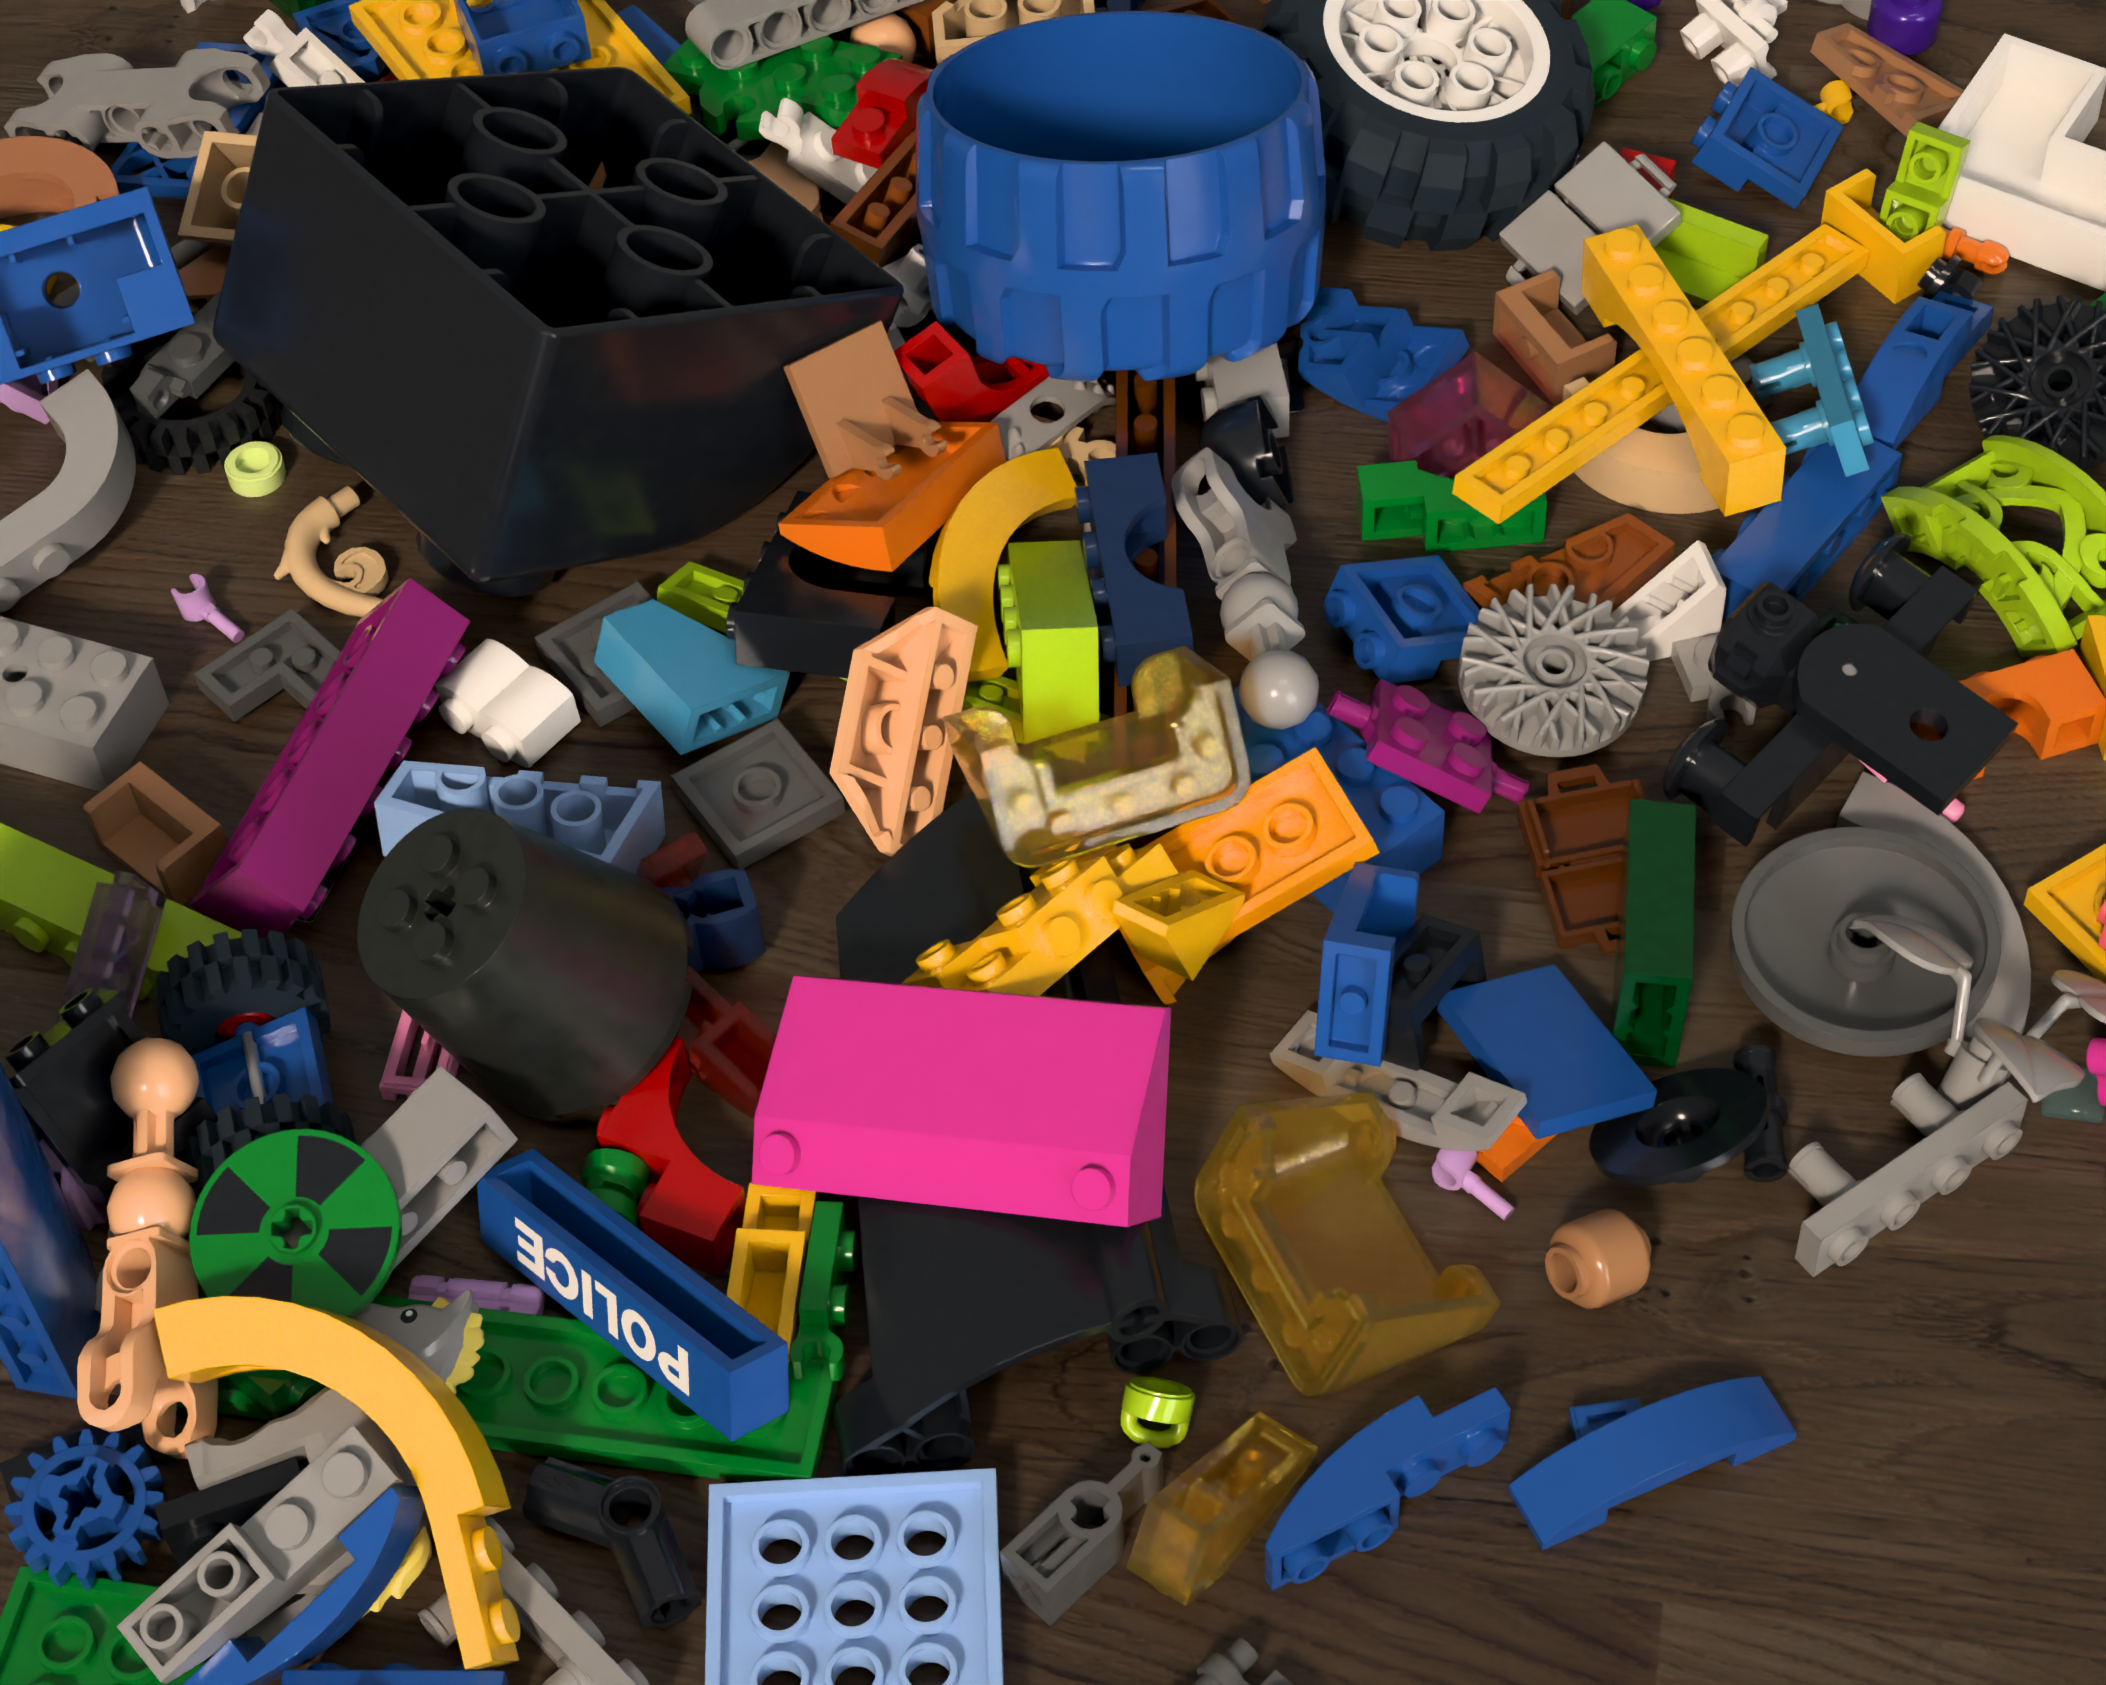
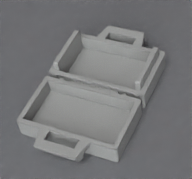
M1603 141L1555 183L1556 194L1547 190L1499 233L1502 245L1518 259L1513 267L1510 266L1506 274V280L1511 285L1526 280L1521 275L1526 268L1534 276L1553 269L1560 277L1559 300L1573 314L1578 315L1589 305L1581 293L1583 239L1638 224L1654 248L1682 223L1680 211L1667 200L1677 184L1645 154L1635 156V160L1628 163L1607 142ZM1642 167L1663 188L1659 191L1656 190L1637 170Z

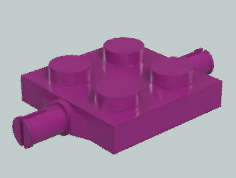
M1380 679L1369 696L1368 705L1343 694L1340 690L1334 693L1328 704L1326 715L1335 717L1359 729V733L1362 734L1367 744L1366 761L1480 814L1492 793L1518 805V802L1524 799L1528 791V780H1524L1497 767V763L1491 757V734L1486 731L1485 726L1477 718L1465 712L1452 713L1433 704L1422 692L1411 686H1396Z

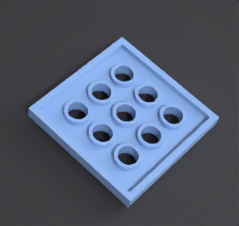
M996 1468L709 1484L705 1685H762L769 1675L778 1671H789L796 1674L801 1679L800 1685H834L839 1674L851 1667H863L870 1670L875 1675L872 1685H912L908 1680L911 1672L924 1663H938L949 1671V1676L942 1685H1004ZM923 1531L937 1532L946 1539L943 1548L929 1556L916 1555L906 1546L914 1535ZM852 1535L865 1536L874 1543L873 1548L866 1556L856 1560L843 1559L834 1552L837 1544L842 1539ZM780 1539L793 1540L801 1546V1550L796 1558L784 1564H773L762 1557L766 1547ZM925 1596H935L945 1601L948 1607L940 1618L931 1622H920L913 1619L907 1613L914 1601ZM852 1600H861L872 1605L875 1610L871 1618L865 1623L858 1626H846L834 1618L836 1611L844 1603ZM788 1604L801 1611L799 1620L785 1630H772L761 1623L764 1614L776 1605Z

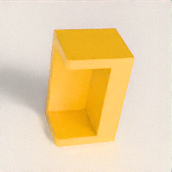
M1866 168L1826 190L1821 225L1824 223L1870 250L1866 268L1858 274L1891 302L1896 304L1921 290L1917 285L1938 257L1942 259L1946 232L1936 225L1905 243L1878 222L1880 213L1871 207L1876 175Z

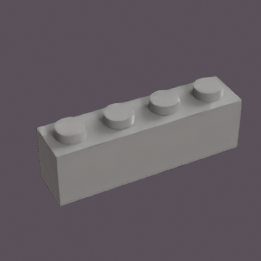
M439 1066L422 1085L417 1087L394 1114L361 1145L383 1168L396 1191L400 1203L402 1238L394 1269L518 1140L490 1105L442 1066ZM298 1217L294 1218L292 1229L281 1231L280 1237H283L291 1248H297L300 1236L311 1234L312 1229L308 1228Z

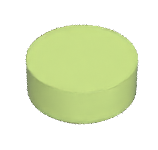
M264 441L247 442L236 447L228 454L224 463L230 487L234 492L245 497L268 495L277 490L286 478V468L280 450L275 445Z

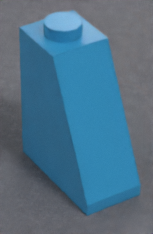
M654 599L627 609H619L610 615L604 616L594 663L680 755L778 718L790 675L789 671L737 665L734 640L728 639L715 630Z

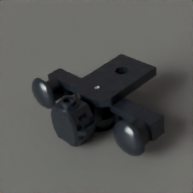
M1907 533L1894 534L1873 548L1860 564L1850 586L1849 603L1851 608L1858 612L1866 606L1870 607L1888 620L1882 627L1877 624H1848L1822 633L1821 625L1815 612L1771 581L1762 583L1727 618L1716 637L1708 660V668L1715 680L1755 708L1760 709L1774 704L1778 705L1788 713V724L1748 765L1720 745L1728 729L1727 721L1715 719L1700 725L1680 743L1668 762L1663 777L1665 796L1672 800L1680 794L1685 795L1712 815L1710 818L1712 823L1747 847L1754 837L1761 817L1771 806L1772 808L1766 823L1776 830L1851 753L1939 816L2012 738L2019 724L1928 661L1939 632L1952 619L1958 624H1961L1966 619L1978 590L1943 565L1930 576L1904 558L1912 536ZM1916 723L1930 725L1938 731L1941 739L1937 741L1923 740L1913 733L1910 725Z

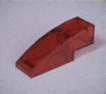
M689 966L687 967L685 982L693 988L684 1019L675 1037L684 1040L690 1073L730 1105L754 1120L777 1036L740 1001L732 1007Z

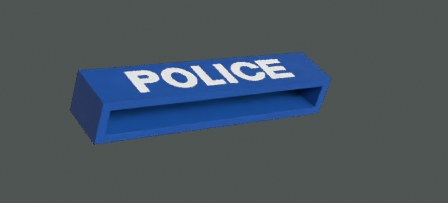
M532 1148L493 1166L477 1182L481 1241L731 1442L789 1412L788 1343Z

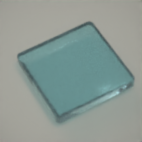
M2080 1067L2085 1073L2080 1085L2074 1088L2055 1091L2041 1100V1115L2102 1123L2104 1120V1106L2098 1100L2096 1075L2091 1074L2088 1068Z

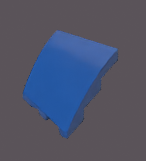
M1319 287L1317 298L1306 316V322L1301 324L1300 338L1303 341V346L1299 351L1298 372L1302 379L1324 394L1360 413L1389 423L1419 428L1470 345L1462 329L1414 326L1406 309L1359 306L1351 289Z

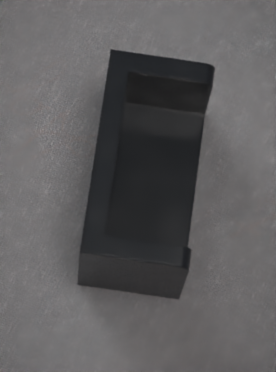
M1422 915L1396 944L1386 1050L1383 1061L1418 1071L1427 1061L1421 1023L1449 990L1487 981L1480 931Z

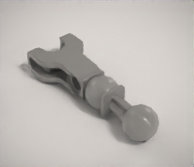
M1203 448L1186 461L1172 478L1171 486L1175 506L1187 527L1200 543L1209 576L1217 584L1215 592L1216 596L1222 600L1220 618L1222 627L1225 630V640L1251 661L1241 674L1238 691L1241 705L1252 721L1269 729L1283 730L1303 723L1316 708L1320 688L1318 675L1306 658L1290 651L1292 647L1305 637L1304 626L1297 620L1299 613L1298 601L1290 585L1291 574L1285 553L1297 541L1290 516L1270 498H1267L1266 502L1261 506L1258 505L1237 481L1231 466L1210 448ZM1206 475L1211 489L1201 496L1198 495V488L1201 480Z

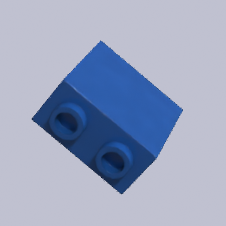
M454 0L458 22L481 75L549 71L592 59L584 15L577 0H493L484 7H472L466 3V0Z

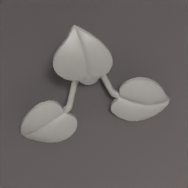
M1871 915L1853 921L1850 929H1867L1914 964L1936 973L1950 975L1956 982L1957 995L1951 1038L1944 1049L1954 1059L1937 1089L1954 1107L1960 1110L1969 1109L2001 1087L2006 1078L2009 1079L2011 1073L2030 1096L2033 1103L2042 1100L2055 1091L2074 1088L2080 1085L2085 1076L2084 1071L2068 1056L2040 1038L2061 1014L2068 1009L2083 1008L2092 1017L2106 1024V983L2081 972L2064 969L2056 970L2050 980L2054 986L2065 994L2057 999L2026 1035L2022 1036L2019 1032L1998 1021L1978 1018L1973 1025V1030L1976 1034H1974L1971 1042L1964 1041L1972 981V975L1967 969L1972 967L1974 959L1961 946L1942 932L1913 919L1894 915Z

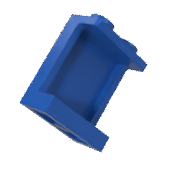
M1359 862L1354 863L1323 940L1314 1056L1381 1066L1386 1050L1395 946L1416 923L1420 876L1417 872Z

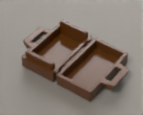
M1597 764L1547 773L1548 796L1519 801L1516 817L1535 876L1540 877L1539 888L1557 945L1560 949L1597 942L1599 945L1598 949L1602 954L1615 953L1623 839L1630 799L1648 800L1643 782L1640 778L1610 784ZM1595 782L1596 785L1595 787L1560 793L1559 790L1560 788Z

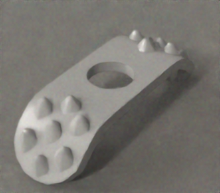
M1050 376L991 420V422H998L1006 462L1034 451L1044 450L1091 413H1097L1103 406L1111 405L1115 407L1116 396L1114 386L1108 385L1106 379H1101L1099 382L1098 379L1091 382L1054 379L1050 378ZM1053 402L1064 410V415L1058 421L1044 423L1036 420L1030 411L1038 403Z

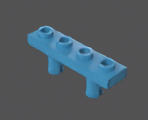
M1818 303L1797 310L1795 312L1804 339L1803 342L1799 343L1800 348L1757 364H1749L1750 373L1760 401L1766 399V397L1809 383L1812 384L1813 388H1818L1821 400L1815 401L1816 407L1771 422L1770 424L1786 446V455L1828 442L1830 447L1835 445L1846 477L1870 470L1863 446L1874 443L1837 321L1825 324Z

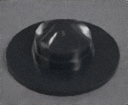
M1704 1068L1675 1073L1651 1082L1657 1089L1653 1108L1596 1123L1589 1139V1149L1599 1171L1618 1182L1634 1185L1695 1182L1703 1174L1739 1155L1757 1139L1769 1119V1099L1763 1085L1757 1079L1737 1070Z

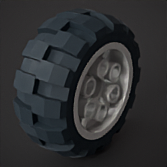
M1271 0L1267 4L1260 31L1277 38L1292 50L1300 60L1305 61L1312 70L1318 85L1326 170L1325 220L1332 225L1338 218L1344 219L1364 229L1361 238L1396 248L1401 246L1404 239L1426 241L1430 252L1467 249L1480 238L1481 233L1492 242L1500 238L1499 233L1547 190L1556 194L1555 183L1573 168L1591 123L1596 95L1588 46L1576 19H1562L1560 0Z

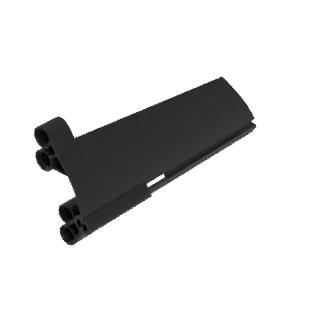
M1044 753L1033 757L1029 769L1017 783L1009 787H1003L1000 784L999 775L995 776L961 798L904 844L867 880L836 915L840 978L901 984L919 969L915 960L925 950L946 939H949L953 945L974 940L999 919L996 913L1000 908L1014 898L1034 890L1036 887L1029 877L1049 861L1045 852L1056 842L1073 833H1078L1082 839L1066 767ZM1106 939L1040 996L1121 1003ZM1164 1183L1161 1217L1130 1227L858 1196L873 1377L845 1394L834 1406L833 1414L842 1471L845 1477L899 1474L908 1461H914L919 1467L929 1471H947L961 1467L970 1461L976 1452L966 1389L1018 1362L1074 1340L1105 1332L1114 1367L1128 1374H1144L1155 1371L1164 1366L1171 1359L1173 1352L1181 1350L1186 1357L1197 1361H1211L1228 1356L1242 1343L1243 1335L1229 1278L1225 1272L1217 1268L1181 1259Z

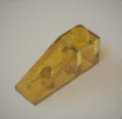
M1258 1412L1148 1501L1126 1568L1152 1584L1159 1592L1187 1606L1227 1571L1315 1459L1318 1447L1262 1412Z

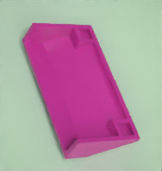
M795 975L791 982L754 1117L752 1184L1130 1227L1160 1218L1162 1210L1171 1008Z

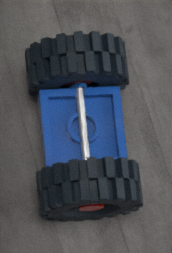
M242 929L241 938L229 939L227 931L214 934V944L205 947L198 940L188 945L187 958L175 954L167 961L169 972L160 971L156 979L157 989H154L162 1039H170L182 1045L196 1061L199 1086L195 1097L204 1098L218 1116L216 1123L205 1119L196 1127L198 1137L189 1136L185 1144L186 1154H183L184 1163L198 1169V1180L189 1183L194 1190L196 1203L205 1184L216 1169L234 1152L260 1137L284 1130L314 1129L337 1134L357 1144L350 1117L346 1112L340 1114L338 1105L334 1104L322 1046L324 1044L322 1034H329L331 1027L330 1011L317 956L312 949L306 951L305 943L296 937L285 944L282 932L270 930L266 938H258L257 929Z

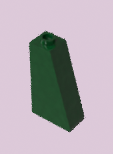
M1630 799L1622 846L1610 1033L1636 1064L1676 1068L1693 979L1696 805L1641 799Z

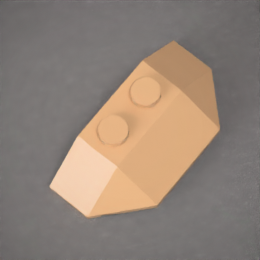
M938 607L922 609L853 650L829 773L878 851L891 857L943 812L978 625Z

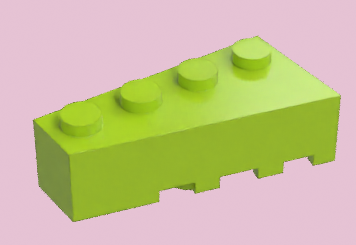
M1080 540L1007 543L1008 564H997L998 601L1000 600L1004 644L1007 645L1008 668L1016 667L1024 748L1100 745L1098 623Z

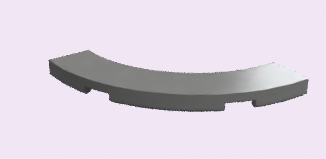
M1863 771L1838 816L1836 828H1878L1911 836L1930 844L1953 858L1974 877L1988 896L1995 910L2001 933L1999 967L1986 1003L1976 1017L1965 1026L1964 1041L1971 1042L1974 1034H1976L1973 1030V1025L1978 1018L1998 1021L2023 1035L2030 1004L2031 967L2023 926L2008 890L1988 860L1948 819L1941 814L1939 816L1897 786L1887 781L1884 783L1878 777Z

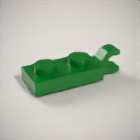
M816 1201L798 1308L800 1319L799 1332L790 1347L794 1379L803 1380L806 1364L815 1358L829 1360L831 1381H840L845 1373L844 1348L840 1338L835 1335L836 1326L846 1327L849 1320L850 1288L848 1284H843L844 1272L856 1271L858 1234L857 1231L846 1230L843 1202Z

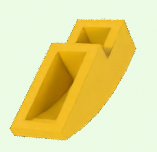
M749 1182L743 1226L736 1230L727 1297L788 1343V1362H790V1347L799 1332L800 1319L798 1308L816 1201H820L819 1195L816 1191L755 1185Z

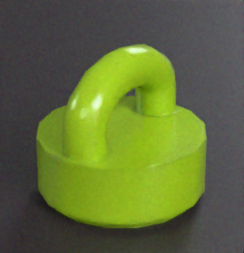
M1145 1376L1131 1378L1125 1383L1121 1405L1120 1425L1123 1432L1133 1442L1140 1445L1150 1442L1156 1448H1169L1179 1444L1188 1432L1195 1394L1189 1387L1175 1381ZM1138 1418L1171 1424V1427L1164 1431L1150 1430L1143 1427L1138 1422Z

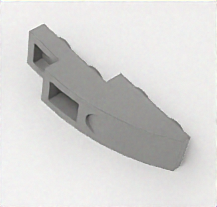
M352 1425L245 1524L240 1527L229 1523L117 1625V1628L161 1683H169L215 1654L229 1640L240 1637L326 1570L347 1551L337 1537L391 1486H404L407 1482L367 1434L359 1427Z

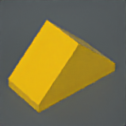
M1192 869L1114 900L1112 912L1141 957L1193 981L1242 908L1245 893Z

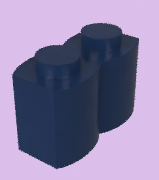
M727 869L711 872L694 879L683 888L660 887L661 890L666 892L676 902L683 912L693 938L694 950L687 952L686 980L697 975L703 969L725 970L742 966L755 960L766 951L758 905L746 870Z

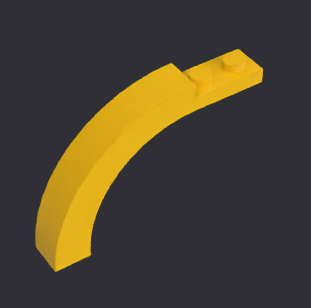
M220 1296L186 1300L153 1309L168 1379L203 1383L241 1372L287 1370L311 1378L337 1391L356 1404L375 1421L396 1446L409 1467L422 1495L432 1529L465 1670L494 1669L519 1661L515 1642L520 1638V1623L513 1604L509 1599L504 1598L498 1574V1569L503 1564V1554L499 1539L495 1531L490 1526H487L485 1516L510 1509L511 1505L501 1473L484 1436L465 1406L433 1370L415 1354L387 1335L355 1319L320 1308L260 1297Z

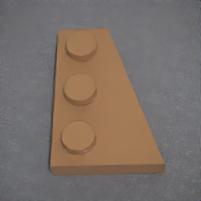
M1849 23L1817 32L1810 53L1906 137L1908 136L1909 129L1917 121L1938 129L1964 92L1960 87Z

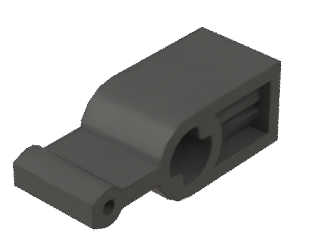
M1150 1442L1136 1447L1131 1455L1132 1461L1108 1484L1087 1480L1077 1482L1066 1489L1000 1551L1004 1586L1049 1626L1061 1617L1120 1559L1125 1546L1124 1522L1143 1504L1154 1503L1160 1498L1164 1489L1162 1452ZM1089 1524L1102 1525L1094 1529L1081 1528Z

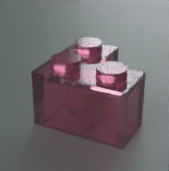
M1474 351L1388 411L1390 463L1416 460L1418 469L1434 475L1452 478L1546 414L1553 407Z

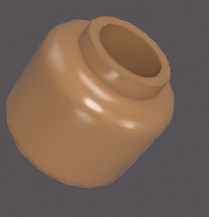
M1612 1208L1597 1210L1564 1223L1557 1228L1551 1236L1549 1249L1546 1253V1273L1549 1282L1561 1297L1585 1309L1600 1308L1637 1293L1648 1280L1651 1267V1244L1646 1232L1623 1212Z

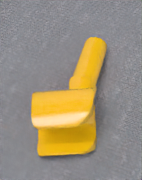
M1842 80L1829 82L1820 92L1822 103L1816 104L1813 107L1842 125L1848 123L1854 112L1851 104L1853 96L1850 87Z

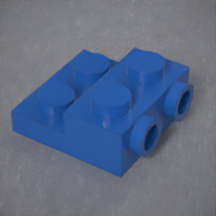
M1750 67L1738 85L1728 80L1716 97L1710 109L1719 115L1717 119L1708 115L1693 136L1690 144L1699 150L1691 163L1739 192L1747 180H1750L1796 209L1809 191L1844 126Z
M1439 555L1340 565L1324 600V614L1328 624L1333 628L1342 627L1354 643L1353 653L1358 666L1364 670L1372 669L1379 680L1383 679L1390 683L1432 679L1441 660L1460 658L1470 622L1476 625L1480 612L1479 608Z

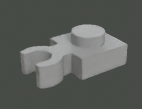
M1719 632L1673 642L1671 658L1690 702L1703 699L1709 700L1706 714L1707 722L1715 719L1724 720L1723 711L1730 709L1742 715L1746 726L1753 725L1756 708L1721 685L1712 677L1709 671L1708 660Z

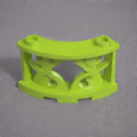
M1992 435L1982 441L1983 453L1923 487L1899 486L1881 496L1895 534L1907 533L1912 536L1907 552H1917L1931 556L1954 570L1965 565L1984 581L1978 591L2002 620L2021 657L2049 656L2069 650L2077 645L2076 641L2082 638L2088 615L2106 616V599L2102 600L2089 586L2090 584L2096 588H2106V570L2099 564L2102 561L2106 567V491L2084 471L2053 450L2019 437ZM2001 506H2032L2052 510L2060 516L2063 529L2062 556L2050 547L2034 541L2010 542L2000 532L2003 518ZM2031 564H2034V565H2037V566L2040 567V570H2039V573H2038V574H2037V572L2034 570V568L2031 566ZM2072 597L2083 610V613L2067 622L2062 612Z

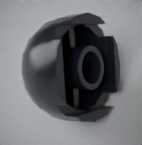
M1260 394L1233 402L1218 409L1206 420L1199 437L1200 450L1208 447L1231 466L1242 488L1258 505L1261 506L1266 502L1267 498H1270L1283 510L1291 508L1289 503L1293 502L1294 493L1289 461L1285 446L1278 447L1272 429L1279 427L1268 401ZM1206 475L1199 484V490L1211 489Z

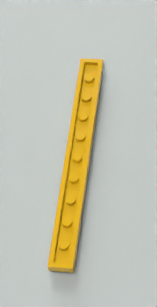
M1824 223L1696 310V313L1731 363L1797 316L1795 311L1814 305L1864 270L1870 250ZM1639 349L1456 474L1452 494L1499 525L1671 405L1673 400L1657 371L1645 353Z

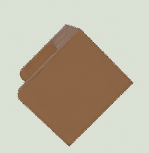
M1551 269L1495 292L1493 335L1551 403L1556 405L1563 402L1564 385L1582 377H1585L1591 383L1615 366L1617 341L1607 333L1587 342L1558 308L1560 277Z
M141 761L94 796L83 807L97 845L160 896L180 905H183L197 894L227 844L220 823Z

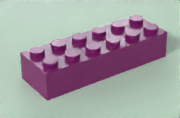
M409 578L358 621L190 904L192 908L204 916L239 932H242V929H257L258 938H266L270 930L282 932L285 935L298 916L306 920L314 913L328 890L326 886L321 884V881L329 867L336 869L345 860L356 842V837L349 833L358 818L361 820L365 819L375 808L374 802L384 789L378 785L386 769L392 771L409 750L412 740L405 735L412 722L414 721L417 724L421 722L434 706L439 693L432 688L439 675L443 677L448 675L462 657L465 646L459 640L470 623L469 619Z

